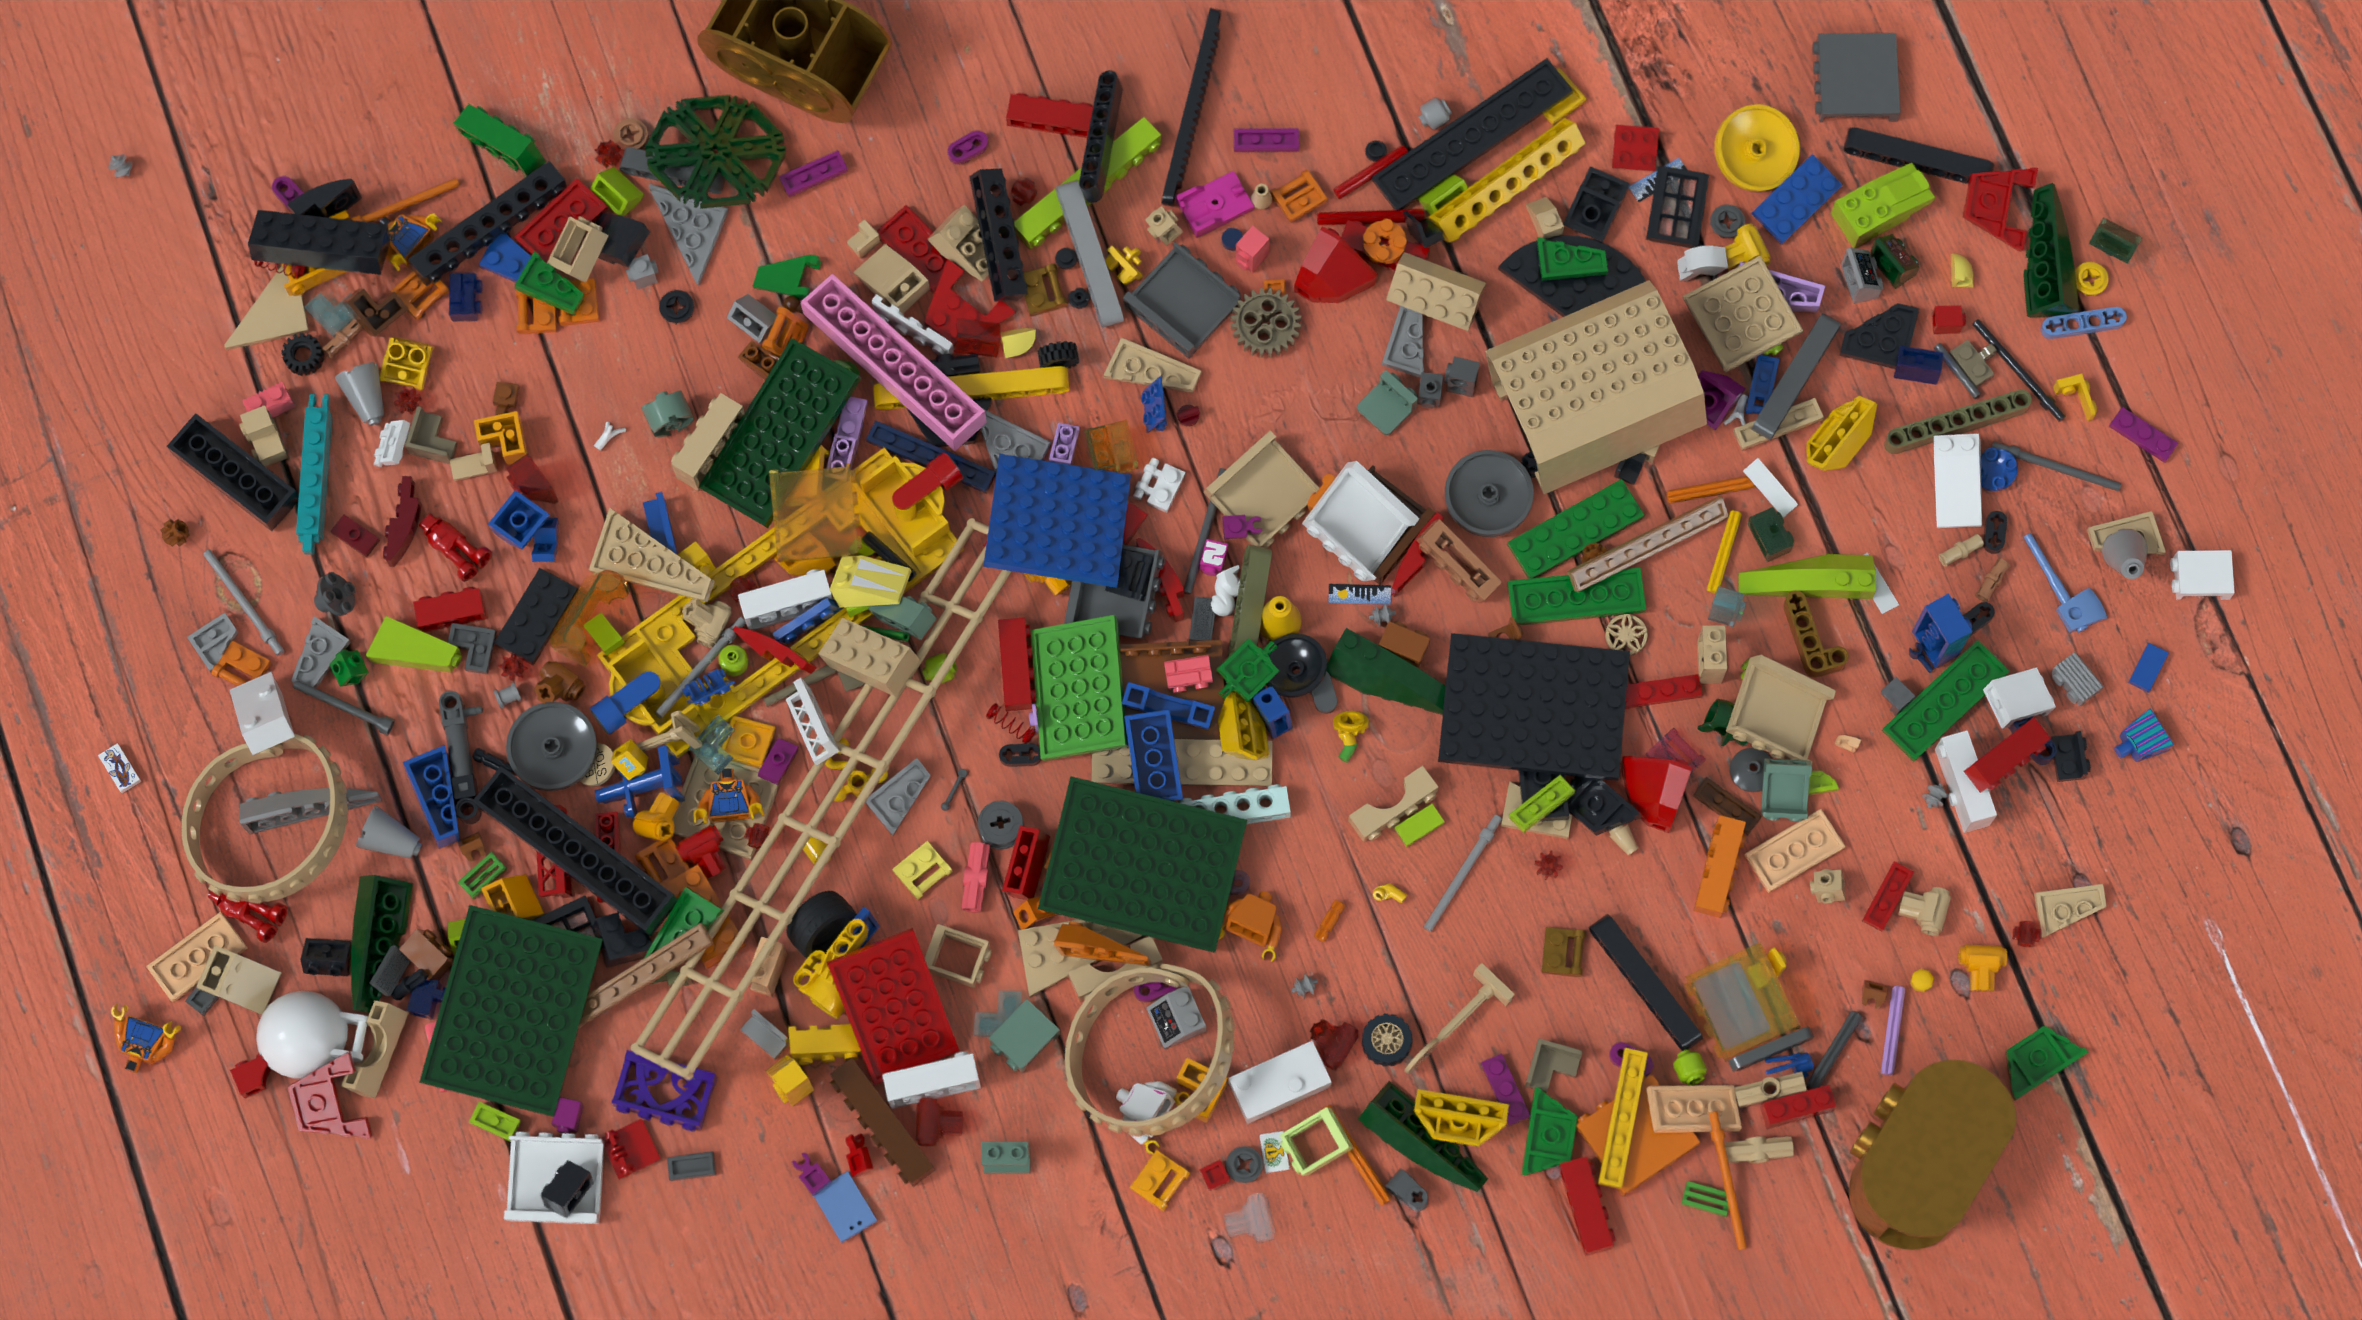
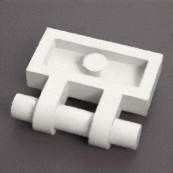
M399 420L385 423L384 430L381 431L379 436L381 439L379 448L374 453V457H376L374 461L375 466L382 467L383 464L386 466L399 464L409 433V422Z
M1151 458L1149 464H1146L1143 469L1144 474L1141 481H1138L1135 486L1136 491L1133 497L1141 500L1144 494L1148 495L1147 505L1167 513L1186 472L1166 463L1163 470L1160 471L1157 469L1159 460ZM1152 477L1158 479L1154 488L1148 486Z

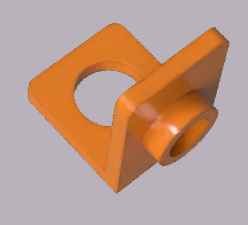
M1041 896L1027 899L1013 911L1021 930L1029 928L1037 920L1057 915L1038 910ZM1022 910H1025L1028 914L1027 922L1022 919Z

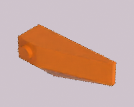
M1069 922V925L1062 924L1054 941V946L1061 956L1151 966V961L1147 956L1090 930L1078 922Z

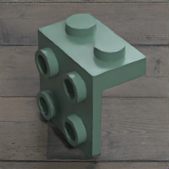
M1385 370L1380 375L1379 384L1357 405V411L1379 431L1388 436L1417 408L1418 398L1412 388H1406L1401 384V379L1395 373L1390 374Z

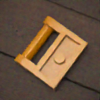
M1156 1150L1130 1186V1189L1164 1212L1168 1206L1167 1202L1184 1179L1187 1180L1190 1173ZM1171 1170L1176 1173L1175 1177L1160 1198H1156L1154 1194Z

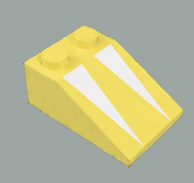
M862 555L842 557L829 590L839 608L900 604L911 569Z

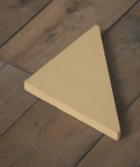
M283 266L279 268L278 272L283 270ZM284 272L276 273L225 343L226 350L286 338L294 334L309 333L302 294L299 296L288 295L284 284L290 281Z

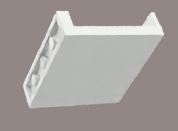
M1358 461L1346 463L1302 524L1307 528L1306 531L1311 536L1323 542L1322 545L1326 550L1335 553L1339 557L1338 560L1341 564L1350 567L1358 579L1370 581L1376 579L1373 575L1407 527L1414 526L1419 518Z
M516 1132V1136H509V1140H511L507 1210H504V1220L600 1224L605 1141L599 1139V1135L585 1134V1138H576V1134H562V1138L553 1137L552 1133H539V1137H530L528 1132ZM569 1160L590 1171L594 1183L569 1217L565 1218L544 1207L541 1193L544 1186L550 1184L557 1169Z

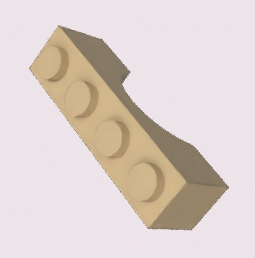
M1423 765L1404 778L1405 794L1397 805L1388 809H1379L1367 803L1349 815V823L1363 842L1367 840L1374 841L1382 834L1380 831L1386 827L1389 829L1393 828L1400 822L1399 818L1405 814L1407 816L1412 815L1418 810V805L1423 802L1427 804L1437 797L1438 786Z
M1146 937L1131 944V949L1150 959L1151 966L1126 963L1116 971L1102 972L1088 963L1068 972L1069 979L1079 1001L1085 1000L1096 987L1120 972L1136 968L1160 969L1163 959L1153 938Z
M374 1001L366 1021L373 1033L372 1050L364 1061L354 1064L356 1071L353 1074L345 1075L341 1087L361 1096L376 1097L384 1074L389 1067L393 1051L397 1046L402 1028L405 1026L408 1012L389 1003Z

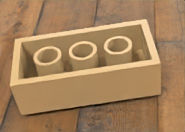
M1404 252L1397 264L1386 300L1468 331L1474 321L1486 283Z
M722 393L717 398L712 399L706 415H702L696 423L697 428L693 433L687 435L681 451H677L671 460L676 478L697 491L700 490L699 485L745 413L742 405Z
M845 618L840 620L819 652V656L829 667L897 697L920 662V659L910 647Z

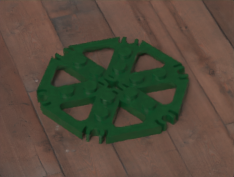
M731 95L681 99V102H676L678 110H673L668 106L667 113L665 110L663 111L645 146V156L653 157L647 159L648 169L679 202L683 197V204H686L689 199L695 200L694 207L697 208L700 204V209L751 204V201H756L754 193H759L762 197L765 196V191L768 193L786 156V147L778 146L779 144H784L783 134L752 102L747 107V99L742 104H737V96H733L731 99ZM713 108L722 110L713 131L694 113L696 110ZM747 119L753 120L766 133V135L736 138L742 123ZM671 126L676 127L690 141L678 144H659L666 129ZM713 149H717L719 153L714 154ZM768 158L772 164L765 178L758 179L741 160ZM695 165L684 187L677 186L664 172L668 167ZM718 172L738 191L736 196L724 198L709 197L708 192Z

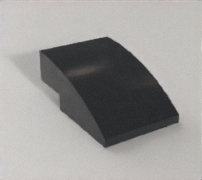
M1590 166L1563 225L1603 242L1629 190L1630 183Z
M352 178L317 186L288 203L287 206L292 214L329 218L342 211H347L362 199V196Z
M602 213L595 224L602 227L601 232L609 236L598 258L613 265L618 263L628 268L648 237L649 229L644 223L612 213Z

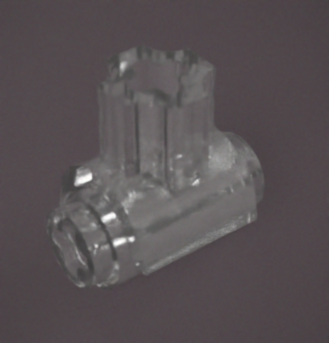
M1265 1193L1248 1196L1245 1205L1242 1206V1210L1224 1214V1221L1230 1238L1248 1234L1249 1237L1256 1239L1257 1243L1275 1239V1227L1268 1197H1265Z

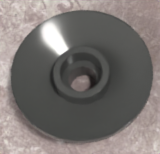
M1755 748L1739 751L1733 757L1730 764V775L1733 782L1744 791H1761L1764 758L1771 759V757L1766 752ZM1752 764L1756 765L1757 771H1751L1749 766Z

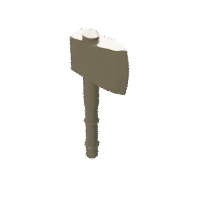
M828 665L803 678L809 686L838 672L845 691L853 690L865 684ZM793 683L763 700L768 707L797 692V689Z

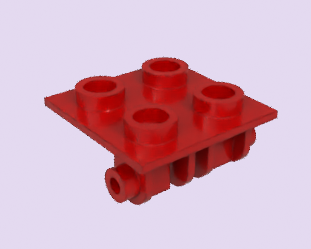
M1616 125L1612 168L1655 171L1659 128Z
M642 1118L616 1131L610 1130L605 1133L606 1136L600 1138L605 1141L604 1149L619 1180L661 1160Z

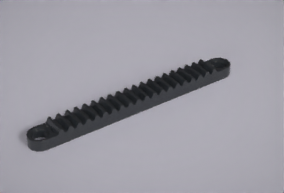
M1210 8L1163 191L1162 205L1173 207L1177 189L1183 187L1182 181L1185 179L1184 173L1187 171L1186 165L1189 163L1190 149H1192L1196 126H1198V118H1200V110H1202L1206 87H1208V79H1210V71H1212L1216 48H1218V40H1220V29L1218 28L1221 18L1220 9Z

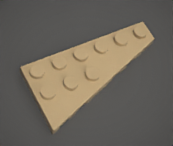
M609 508L589 571L708 602L714 580Z
M1073 920L1018 930L1030 998L1069 977L1068 972L1088 963L1092 965L1100 961L1061 956L1054 946V941L1062 924L1069 925V922L1083 924L1082 926L1124 946L1144 936L1083 920Z

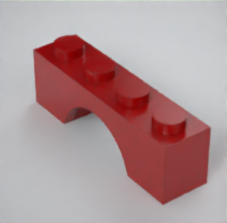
M260 1053L256 1055L257 1058L249 1062L248 1060L241 1061L235 1065V1068L230 1070L240 1095L245 1099L266 1090L267 1078L272 1069Z

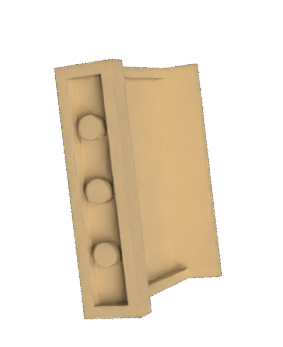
M1271 430L1203 492L1225 516L1245 515L1246 521H1250L1255 516L1261 517V521L1254 522L1253 527L1255 529H1262V532L1255 535L1247 531L1246 539L1251 545L1263 548L1269 547L1275 541L1272 537L1279 532L1282 535L1290 527L1288 523L1293 518L1298 520L1307 512L1304 508L1308 504L1309 497L1319 490V487L1276 442V436Z
M1763 655L1750 657L1726 732L1732 734L1733 738L1738 741L1751 743L1752 747L1757 750L1770 752V755L1774 758L1809 760V752L1826 700L1834 699L1836 690Z

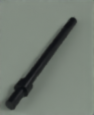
M1979 319L1972 324L1974 328L1989 344L1992 343L1999 356L2041 401L2040 405L2046 411L2049 410L2061 422L2066 416L2055 405L2056 401L2050 395H2046Z

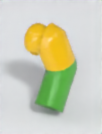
M1338 734L1344 743V748L1338 758L1348 763L1357 748L1355 735Z

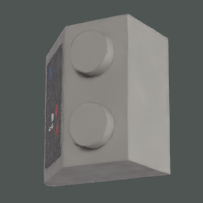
M1846 249L1841 267L1853 304L1879 298L1883 290V282L1881 277H1877L1875 258L1871 257L1869 250Z
M1189 986L1172 991L1146 1007L1164 1050L1206 1032V1024Z

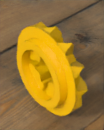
M2086 262L2079 265L2075 270L2077 291H2081L2085 296H2096L2107 287L2108 274L2100 264ZM2088 274L2091 278L2096 279L2093 282V286L2089 281H2084Z
M1345 711L1334 717L1333 727L1335 730H1338L1339 734L1346 733L1347 736L1350 734L1357 736V733H1364L1365 729L1369 728V719L1363 713Z

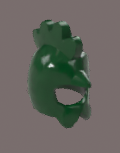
M1716 699L1709 708L1704 723L1699 725L1697 729L1706 733L1718 732L1722 738L1721 746H1725L1730 741H1735L1742 747L1748 743L1747 741H1738L1733 738L1732 734L1726 732L1735 704L1724 699Z

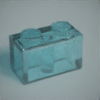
M1718 586L1708 620L1734 627L1736 620H1741L1746 602L1742 601L1744 594Z

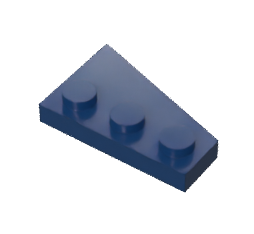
M500 234L488 246L479 266L494 274L517 282L531 256L508 235Z
M825 598L772 634L776 641L790 643L797 639V636L824 623L845 607L839 608L836 600Z

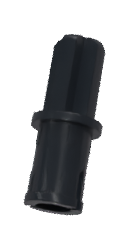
M419 969L411 976H405L402 982L395 987L391 996L395 1000L400 1001L409 993L416 992L418 986L429 977L428 973L424 969Z

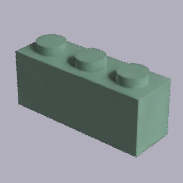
M904 595L901 598L900 604L875 605L868 608L881 622L907 632L909 635L922 640L937 619L931 613L932 608L924 602L919 604L914 598L910 596L905 598Z

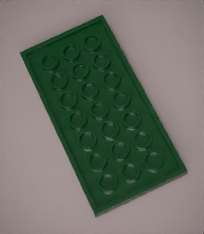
M791 338L699 485V488L764 527L769 528L862 378Z

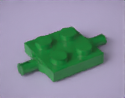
M1248 638L1216 669L1227 683L1218 692L1219 695H1222L1223 699H1226L1232 691H1235L1248 702L1279 672L1269 657L1277 649V645H1273V641H1270L1261 649Z

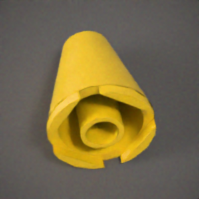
M1277 596L1271 599L1263 607L1260 625L1261 635L1269 641H1275L1284 635L1298 634L1302 623L1298 608L1286 597Z

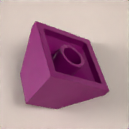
M1702 370L1698 378L1704 392L1707 425L1716 430L1736 405L1745 388L1728 376Z

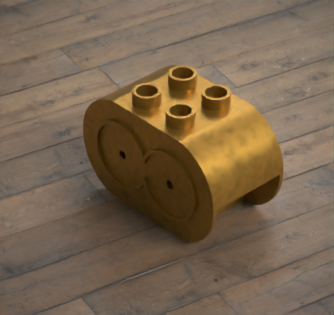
M722 0L708 26L700 32L697 38V43L702 52L715 65L732 77L811 115L835 123H847L851 120L892 47L889 34L873 17L844 0Z
M1944 1060L1933 1063L1918 1072L1905 1088L1893 1083L1873 1115L1883 1120L1882 1124L1879 1127L1870 1121L1849 1152L1860 1159L1852 1171L1849 1182V1199L1853 1213L1865 1231L1876 1240L1888 1246L1903 1250H1919L1939 1242L1948 1231L1953 1229L1962 1220L2014 1133L2016 1109L2007 1088L1987 1069L1964 1060Z

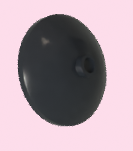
M1288 634L1273 641V645L1276 644L1277 649L1269 657L1279 672L1266 684L1267 687H1273L1278 695L1289 698L1306 695L1317 688L1327 670V658L1322 646L1315 639L1304 634ZM1300 669V672H1299V673H1297V674H1294V673H1293L1294 670Z

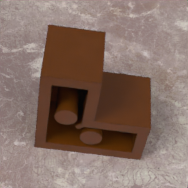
M364 288L357 289L342 302L369 336L378 335L409 309L395 292H388L375 303Z

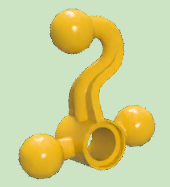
M842 737L839 743L849 747L848 740ZM831 756L827 759L825 765L832 770H843L848 761H833ZM855 767L848 777V784L841 788L834 801L842 802L849 793L858 797L876 768H873L871 773L866 775L862 771H857ZM888 771L884 772L878 783H883L887 779ZM856 781H864L861 787L853 786Z

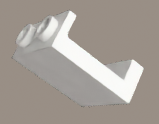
M2231 550L2177 551L2174 557L2171 558L2170 569L2174 572L2175 578L2172 580V592L2176 593V600L2182 599L2183 596H2221V600H2230L2234 595Z
M2037 667L1992 680L1983 689L2002 729L2008 728L2015 721L2039 714L2047 716L2056 707L2054 699L2049 694L2044 678L2040 675Z

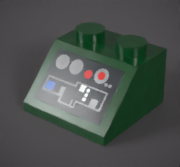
M1893 234L1877 238L1874 241L1870 255L1875 258L1877 267L1895 289L1916 276L1919 270V263L1913 255L1908 254L1905 250V245L1899 238L1896 239Z

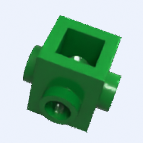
M342 650L335 655L336 658L329 664L340 687L358 684L369 673L358 650Z

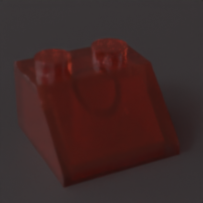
M526 454L506 468L509 474L506 478L513 491H518L529 500L553 504L559 502L552 486L529 454Z

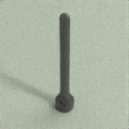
M293 682L294 689L375 725L379 732L388 736L393 728L395 719L391 717H377L303 682Z

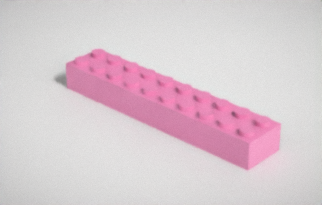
M833 274L801 301L803 314L954 451L987 423L985 411Z

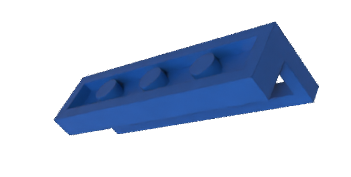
M658 492L656 493L657 499L643 502L650 536L678 555L663 493Z

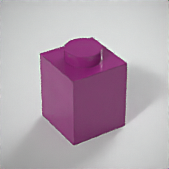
M559 1097L552 1120V1125L557 1128V1132L570 1134L571 1131H578L584 1108L581 1102Z

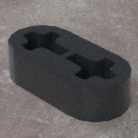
M2000 511L1991 512L1985 521L1983 546L1991 554L1999 553L2005 544L2007 517ZM1994 517H1997L1998 521L2002 522L1999 523L1997 530L1994 529V522H1991ZM1993 535H1996V542L2000 543L1996 547H1992V543H1989Z
M1981 602L1963 615L1969 621L1974 622L1971 629L1973 632L1970 636L1993 619L1995 610L1990 603ZM1981 610H1988L1987 617L1984 615L1979 619L1977 618Z
M1008 744L1000 749L999 758L1001 763L1008 767L1035 766L1041 761L1040 748L1035 744ZM1030 750H1034V753L1038 754V756H1034V760H1030L1029 756H1022V754H1029ZM1007 751H1011L1013 755H1019L1013 756L1010 761L1003 757V755L1007 754Z

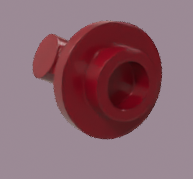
M1184 405L1176 414L1178 421L1182 425L1193 426L1199 420L1200 411L1198 406Z

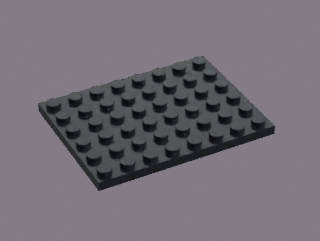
M1451 633L1438 762L1618 781L1630 651Z

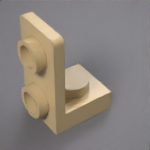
M490 443L481 445V453L450 460L452 475L455 481L497 472L494 452Z

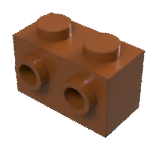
M1389 621L1378 645L1419 668L1429 647L1430 638L1422 631L1415 630L1414 632L1407 629V626L1401 622L1395 621L1393 623Z
M416 929L399 950L419 969H424L428 973L429 979L439 981L453 965L452 951L444 944L440 945L435 940L437 938L436 935L430 930Z

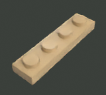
M1814 398L1792 406L1772 439L1822 421L1824 416L1816 399ZM1755 421L1733 430L1741 451L1769 441V439L1751 430Z

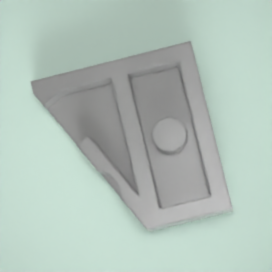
M223 613L187 638L208 670L212 672L213 667L219 662L231 641L235 639L238 631L227 614Z

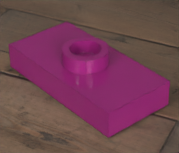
M778 738L760 768L758 777L779 785L798 752V746Z

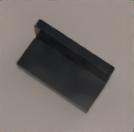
M1408 211L1403 212L1410 235L1424 248L1444 239L1442 231L1428 218L1418 221Z

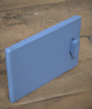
M849 1171L832 1180L830 1184L813 1196L841 1243L878 1222L851 1178Z

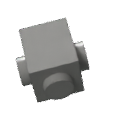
M648 254L634 258L629 265V269H626L629 281H634L637 289L658 283L655 273L659 272L655 260L650 261Z

